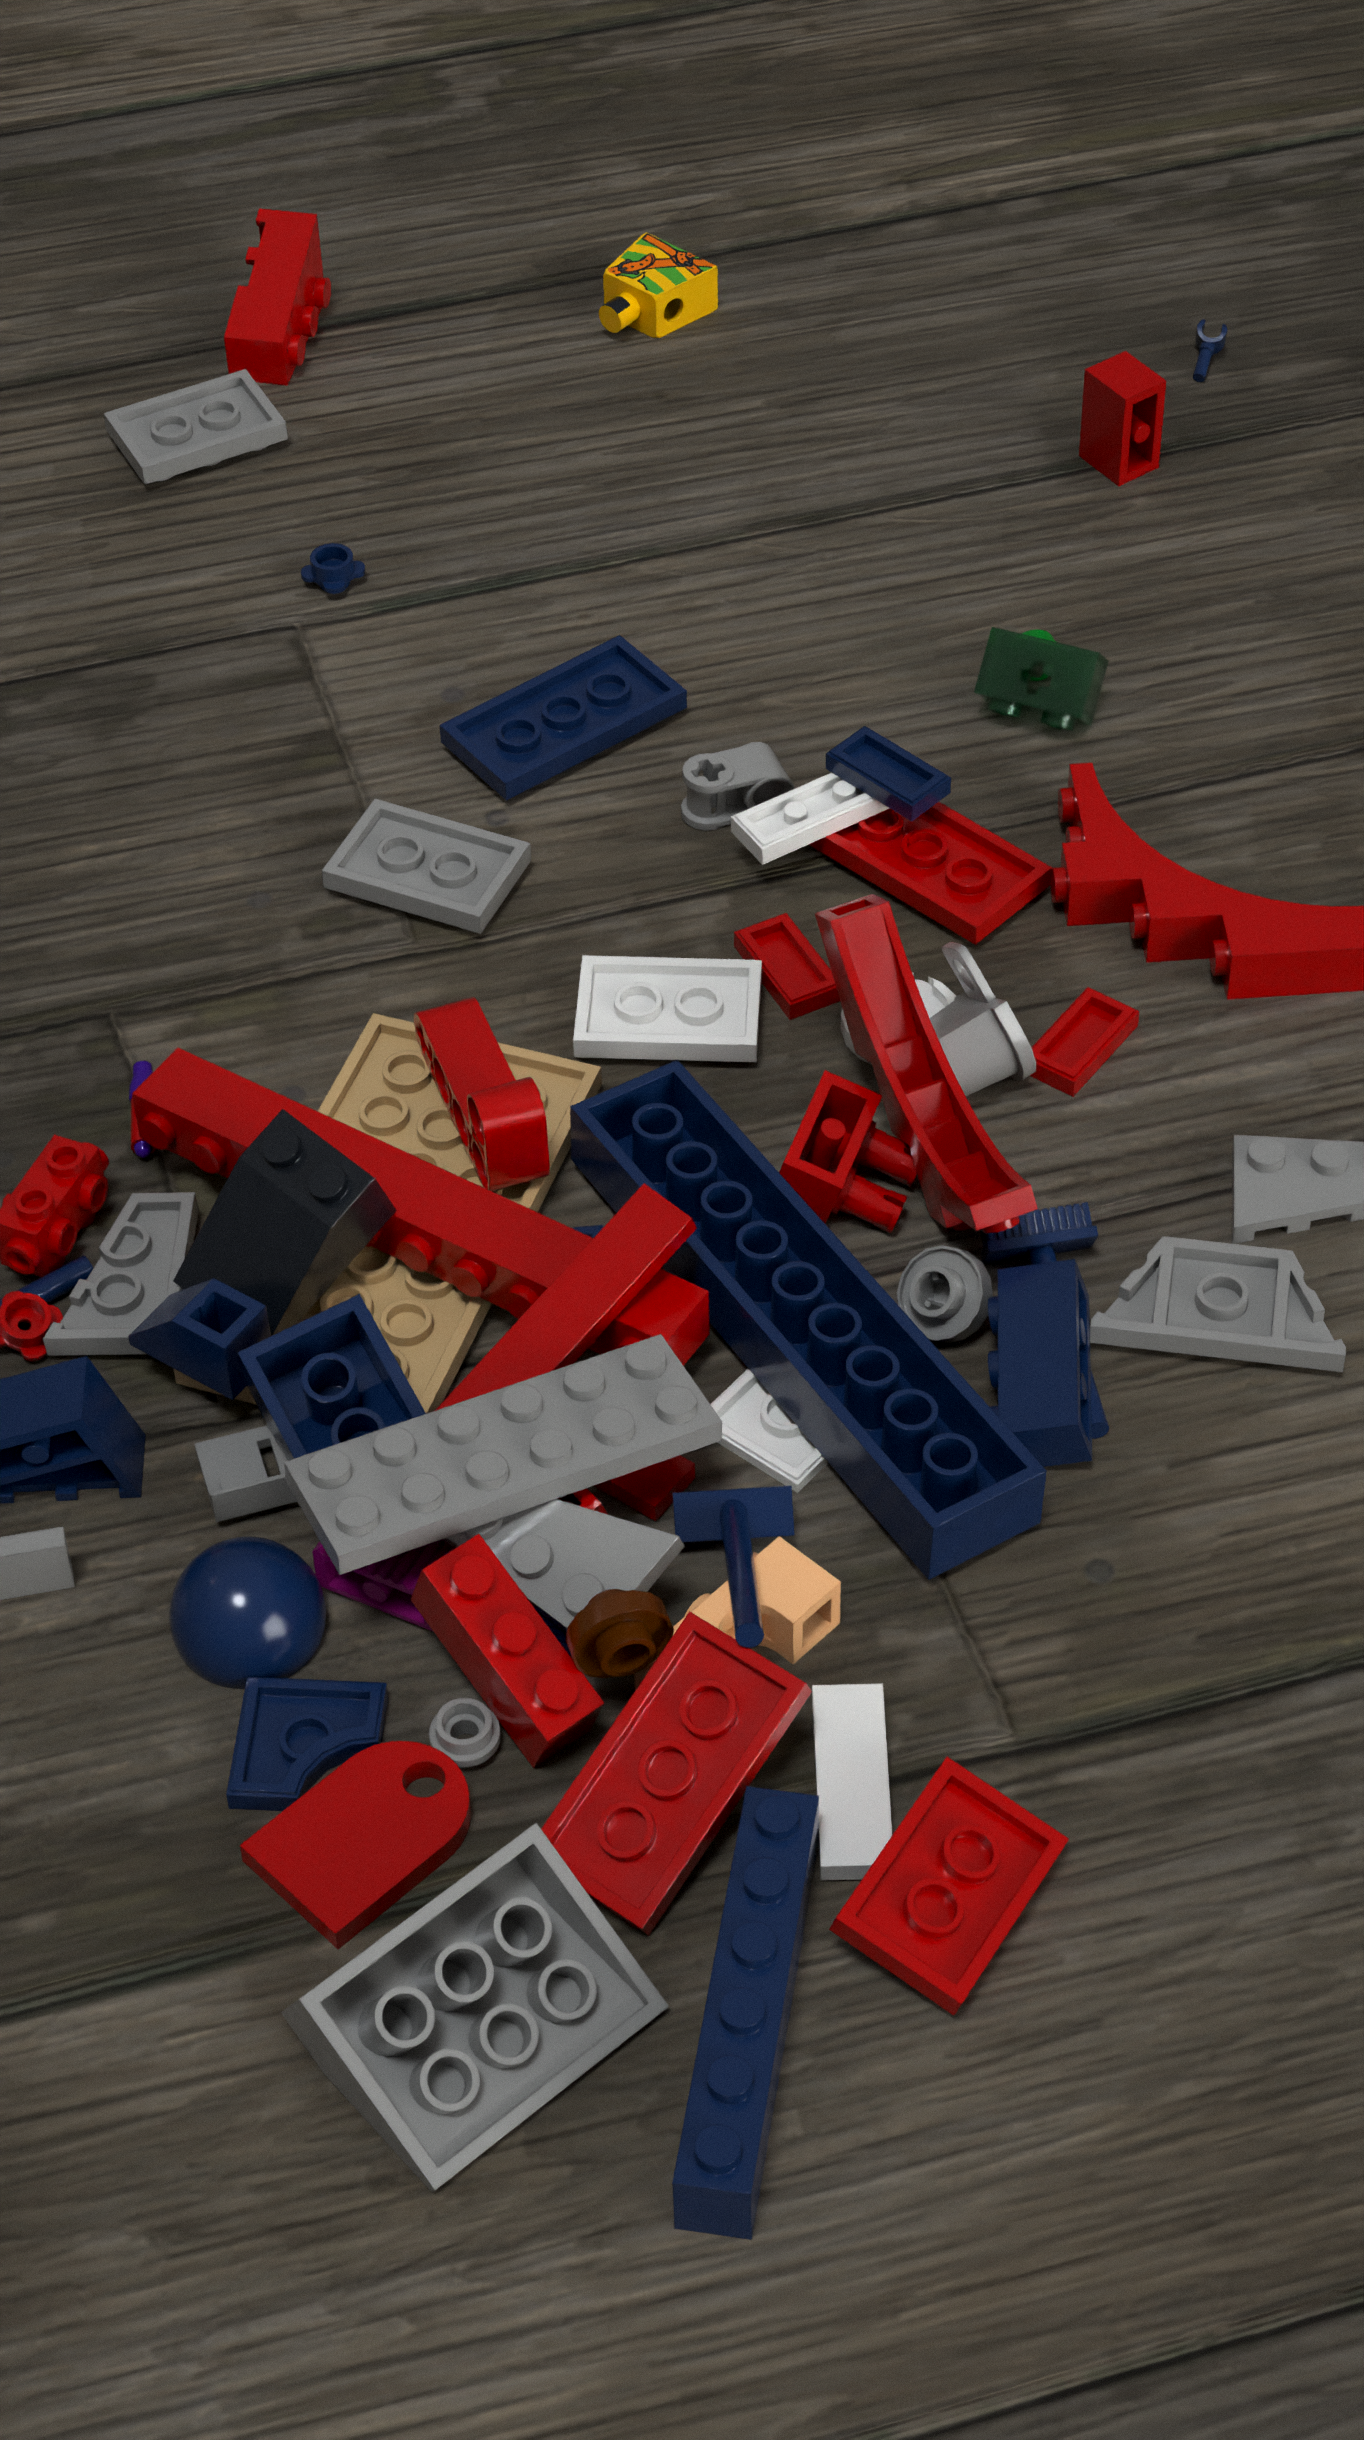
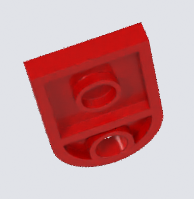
M390 1741L373 1745L349 1758L240 1844L242 1861L335 1948L340 1949L445 1863L460 1848L468 1833L471 1820L468 1785L458 1765L449 1756L434 1747L412 1741ZM420 1778H434L444 1784L438 1793L430 1797H416L406 1791L413 1781Z

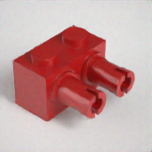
M827 1070L824 1071L779 1173L825 1224L831 1212L837 1215L840 1210L872 1223L874 1226L891 1234L907 1196L893 1190H888L855 1174L856 1168L859 1164L873 1168L911 1187L917 1171L910 1147L904 1141L875 1128L877 1122L872 1121L883 1095Z

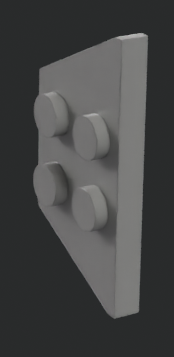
M1162 1236L1146 1255V1263L1141 1268L1133 1270L1119 1286L1118 1298L1104 1314L1097 1311L1091 1318L1090 1343L1336 1372H1343L1346 1356V1346L1342 1339L1334 1340L1323 1321L1325 1309L1316 1292L1305 1284V1272L1292 1250Z

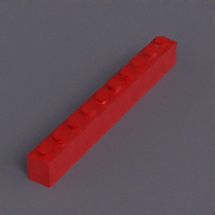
M178 1047L132 1093L139 1136L157 1149H166L194 1162L205 1172L217 1173L226 1178L229 1177L242 1153L277 1114L284 1109L373 1176L397 1211L365 1247L372 1246L401 1260L415 1271H425L456 1286L462 1293L468 1296L480 1297L509 1311L517 1319L529 1309L593 1239L584 1233ZM660 1269L587 1349L603 1354L661 1334L684 1366L710 1334L709 1291Z

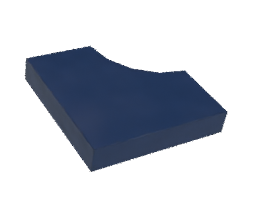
M247 1677L226 1793L229 1809L283 1811L309 1791L328 1770L344 1763L356 1753L382 1743L388 1704L387 1683Z

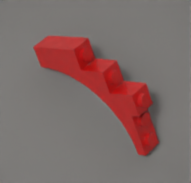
M1093 763L1069 764L1068 788H1059L1058 813L1060 822H1069L1070 827L1066 828V843H1062L1061 866L1051 868L1050 873L1053 903L1063 904L1067 926L1129 922L1132 939H1141L1146 963L1209 959L1212 975L1222 977L1227 1000L1364 991V906H1324L1274 900L1241 892L1193 873L1160 854L1142 840L1121 819L1104 794L1098 782Z
M870 894L815 913L855 1053L872 1063L880 1094L883 1095L882 1101L892 1134L910 1147L929 1215L944 1227H952L954 1230L973 1228L976 1231L982 1229L984 1233H996L1016 1226L1020 1222V1215L1038 1209L1031 1184L1024 1180L1009 1165L996 1148L958 1083L920 996L889 901Z

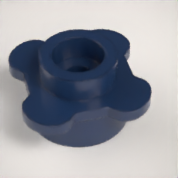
M338 543L324 544L314 549L310 555L311 565H306L301 569L303 581L307 583L314 582L322 590L330 594L343 592L349 586L351 580L360 578L365 574L364 563L358 560L353 561L351 549Z

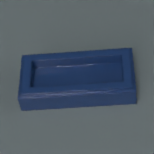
M863 726L826 753V769L910 821L915 820L951 793V777L866 726Z

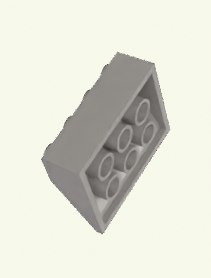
M535 1823L284 2009L281 2014L325 2076L425 2186L433 2192L669 2006L541 1828Z

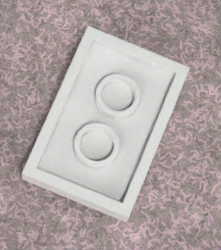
M582 955L573 1036L574 1057L757 1062L762 960Z

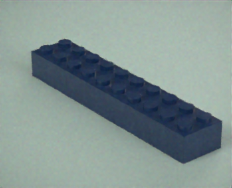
M678 1060L570 1106L571 1160L616 1213L645 1183L692 1217L697 1229L662 1267L666 1272L709 1291V1322L928 1580L1041 1522L1047 1470Z

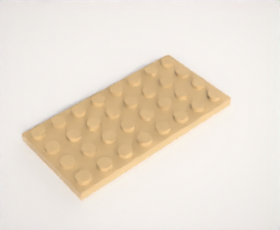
M373 1013L318 1112L483 1187L424 1060L417 1040L414 1023ZM498 1042L515 1080L531 1077L540 1093L547 1123L550 1174L543 1178L494 1191V1193L538 1212L571 1147L570 1106L597 1095L602 1085L601 1066ZM372 1246L364 1247L298 1323L360 1294L425 1413L433 1412L443 1402L492 1303L480 1297L468 1296L462 1293L456 1286L425 1271H415L401 1260ZM174 1369L177 1384L222 1395ZM247 1386L235 1398L256 1404Z

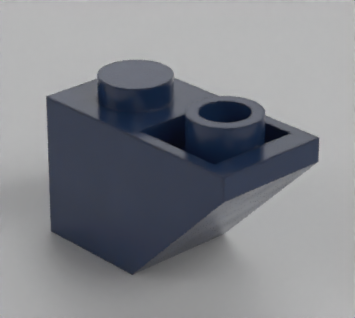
M212 1278L170 1294L128 1338L131 1346L234 1400L247 1386L238 1352L270 1337L271 1333L266 1305Z

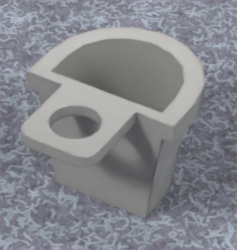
M949 942L942 946V952L962 985L964 992L956 996L952 1003L933 1015L930 1021L965 1096L1009 1076L1020 1081L1036 1072V1060L1031 1045L1007 1001L995 997L975 960L964 945Z

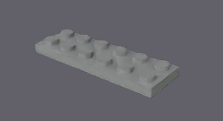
M659 1334L284 1462L285 1480L339 1575L722 1441V1420L664 1337Z

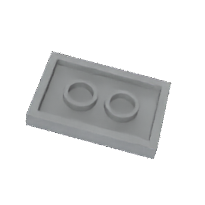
M246 369L104 413L106 431L144 485L156 481H165L174 475L199 467L212 466L221 460L250 451L262 450L269 445L288 439L286 421Z
M374 799L322 869L324 888L481 934L531 862V846L529 842Z

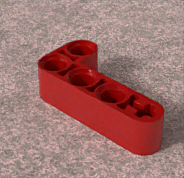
M470 997L415 1012L414 1026L420 1050L483 1188L494 1192L548 1176L550 1174L547 1123L538 1088L531 1077L515 1080L477 999Z

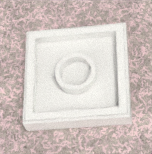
M749 1368L711 1403V1406L722 1420V1441L717 1443L786 1486L791 1485L792 1490L798 1493L829 1463Z

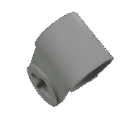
M751 742L741 747L715 753L698 754L690 757L684 763L682 769L683 781L687 785V797L683 799L681 804V816L687 825L695 829L704 831L716 830L731 824V816L793 790L794 784L771 747L762 742ZM701 770L703 771V776H699ZM716 807L715 813H711V809Z

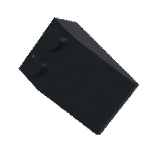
M282 1109L238 1158L173 1282L183 1290L215 1278L266 1305L270 1333L273 1336L296 1325L397 1210L373 1176Z

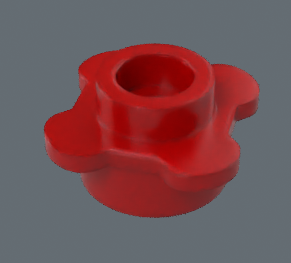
M13 1291L6 1294L2 1299L0 1307V1347L7 1346L21 1352L22 1357L27 1361L42 1359L47 1354L43 1337L53 1322L60 1323L63 1319L60 1309L54 1305H48L43 1298L32 1293ZM21 1322H28L31 1327L28 1330H21L18 1325Z

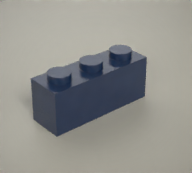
M1075 1259L998 1269V1296L989 1297L988 1299L990 1327L993 1335L998 1336V1350L989 1351L988 1370L991 1385L995 1391L998 1390V1405L989 1407L1043 1467L1092 1461L1089 1294Z

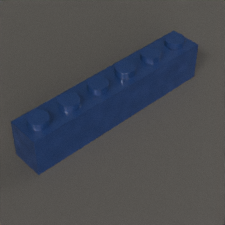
M746 1786L672 2182L674 2229L752 2240L819 1845L818 1795Z

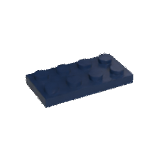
M618 635L440 724L441 743L499 795L508 800L686 709L687 690L621 635Z

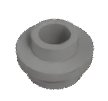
M458 1698L447 1702L440 1708L429 1728L430 1746L445 1753L458 1767H472L487 1761L498 1749L501 1739L500 1725L497 1717L482 1702L472 1698ZM463 1734L474 1735V1737L468 1739L456 1738Z

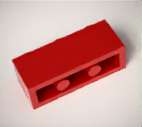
M480 1534L472 1537L421 1570L410 1600L533 1769L591 1730L605 1704L584 1674L577 1669L570 1655Z

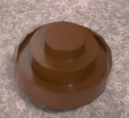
M609 1589L595 1595L588 1605L577 1613L567 1628L565 1640L579 1671L590 1677L607 1679L629 1676L646 1668L659 1657L672 1638L674 1628L663 1601L659 1597L644 1591Z

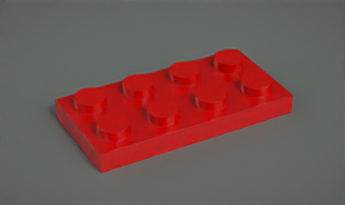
M941 802L936 803L913 821L908 820L892 809H887L808 844L975 945L1050 886L1051 866Z
M689 1611L541 1830L590 1898L649 1936L745 1793L746 1786L751 1784L812 1693L811 1689L801 1679L752 1649L739 1645L736 1639Z

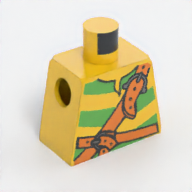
M647 232L641 235L605 269L603 275L604 305L599 309V318L602 325L612 333H617L626 326H630L652 338H661L718 309L717 266Z

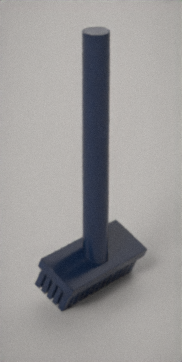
M1088 1202L1081 1203V1205L1079 1203L1073 1204V1206L1065 1205L1064 1208L1063 1206H1058L1057 1209L1050 1207L1049 1210L1047 1208L1041 1209V1211L1039 1209L1034 1210L1033 1212L1020 1215V1222L1016 1226L1004 1231L984 1233L981 1229L980 1233L983 1243L981 1258L982 1263L987 1264L1029 1257L1031 1265L1057 1261L1055 1253L1091 1248L1098 1238V1231L1096 1225L1092 1226ZM1091 1371L1092 1439H1097L1108 1433L1109 1425Z
M792 1486L673 1492L675 1535L679 1536L682 1542L723 1540L735 1638L738 1644L743 1647H756L762 1642L764 1631L751 1538L795 1535Z

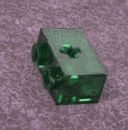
M992 627L974 693L989 701L987 710L1014 718L1020 717L1022 709L1042 714L1040 723L1066 731H1073L1075 722L1091 726L1109 660L1099 652ZM1043 673L1052 679L1050 687L1040 686L1037 691L1029 686L1031 677L1041 678Z

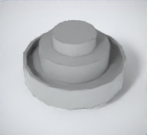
M944 1245L927 1248L913 1257L902 1272L897 1289L898 1306L928 1339L943 1343L961 1341L976 1332L988 1316V1299L993 1297L991 1277L982 1261L968 1251Z

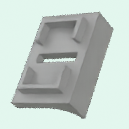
M268 1425L194 1443L216 1522L297 1502L285 1480L284 1462L288 1461L275 1440ZM271 1446L280 1475L267 1477L259 1449Z

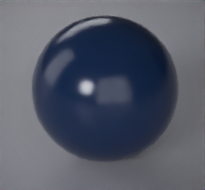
M251 1536L236 1537L218 1542L206 1548L181 1573L174 1587L170 1602V1630L180 1656L194 1673L222 1687L245 1689L247 1677L288 1678L307 1664L317 1651L323 1637L326 1622L325 1598L315 1573L296 1552L274 1540Z

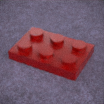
M946 1756L838 1913L829 1930L954 2016L1067 1844L1069 1838Z

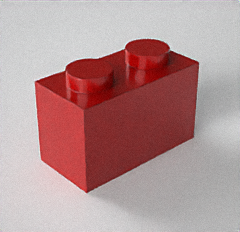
M1127 351L1085 369L1079 457L1118 487L1159 468L1166 380Z

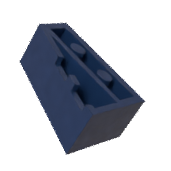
M88 1356L0 1379V1504L14 1503L15 1492L55 1491L56 1501L78 1500V1491L81 1489L119 1488L120 1498L141 1497L146 1435Z

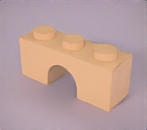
M778 1536L760 1553L753 1552L764 1631L763 1640L757 1646L770 1648L790 1663L795 1664L840 1624L841 1581ZM727 1580L712 1594L705 1593L699 1596L688 1608L685 1617L690 1611L736 1639ZM685 1617L682 1620H680L675 1626H673V1635L680 1626V1624L683 1622ZM655 1661L634 1674L635 1690Z

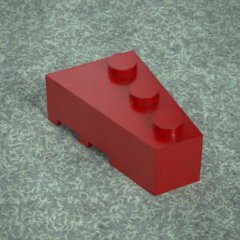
M259 208L256 218V225L259 226L260 234L259 247H248L245 258L247 265H253L248 286L238 285L224 335L228 374L246 369L255 382L288 385L296 366H302L304 362L308 338L316 335L318 316L321 309L327 308L329 305L331 282L329 278H324L317 214Z

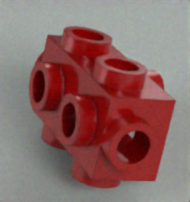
M55 1134L14 1191L8 1193L3 1198L0 1208V1262L2 1265L8 1266L21 1274H34L40 1277L62 1267L65 1262V1256L74 1247L77 1233L95 1220L96 1212L101 1209L106 1200L108 1180L104 1176V1172L109 1166V1159L103 1150L88 1142H78Z

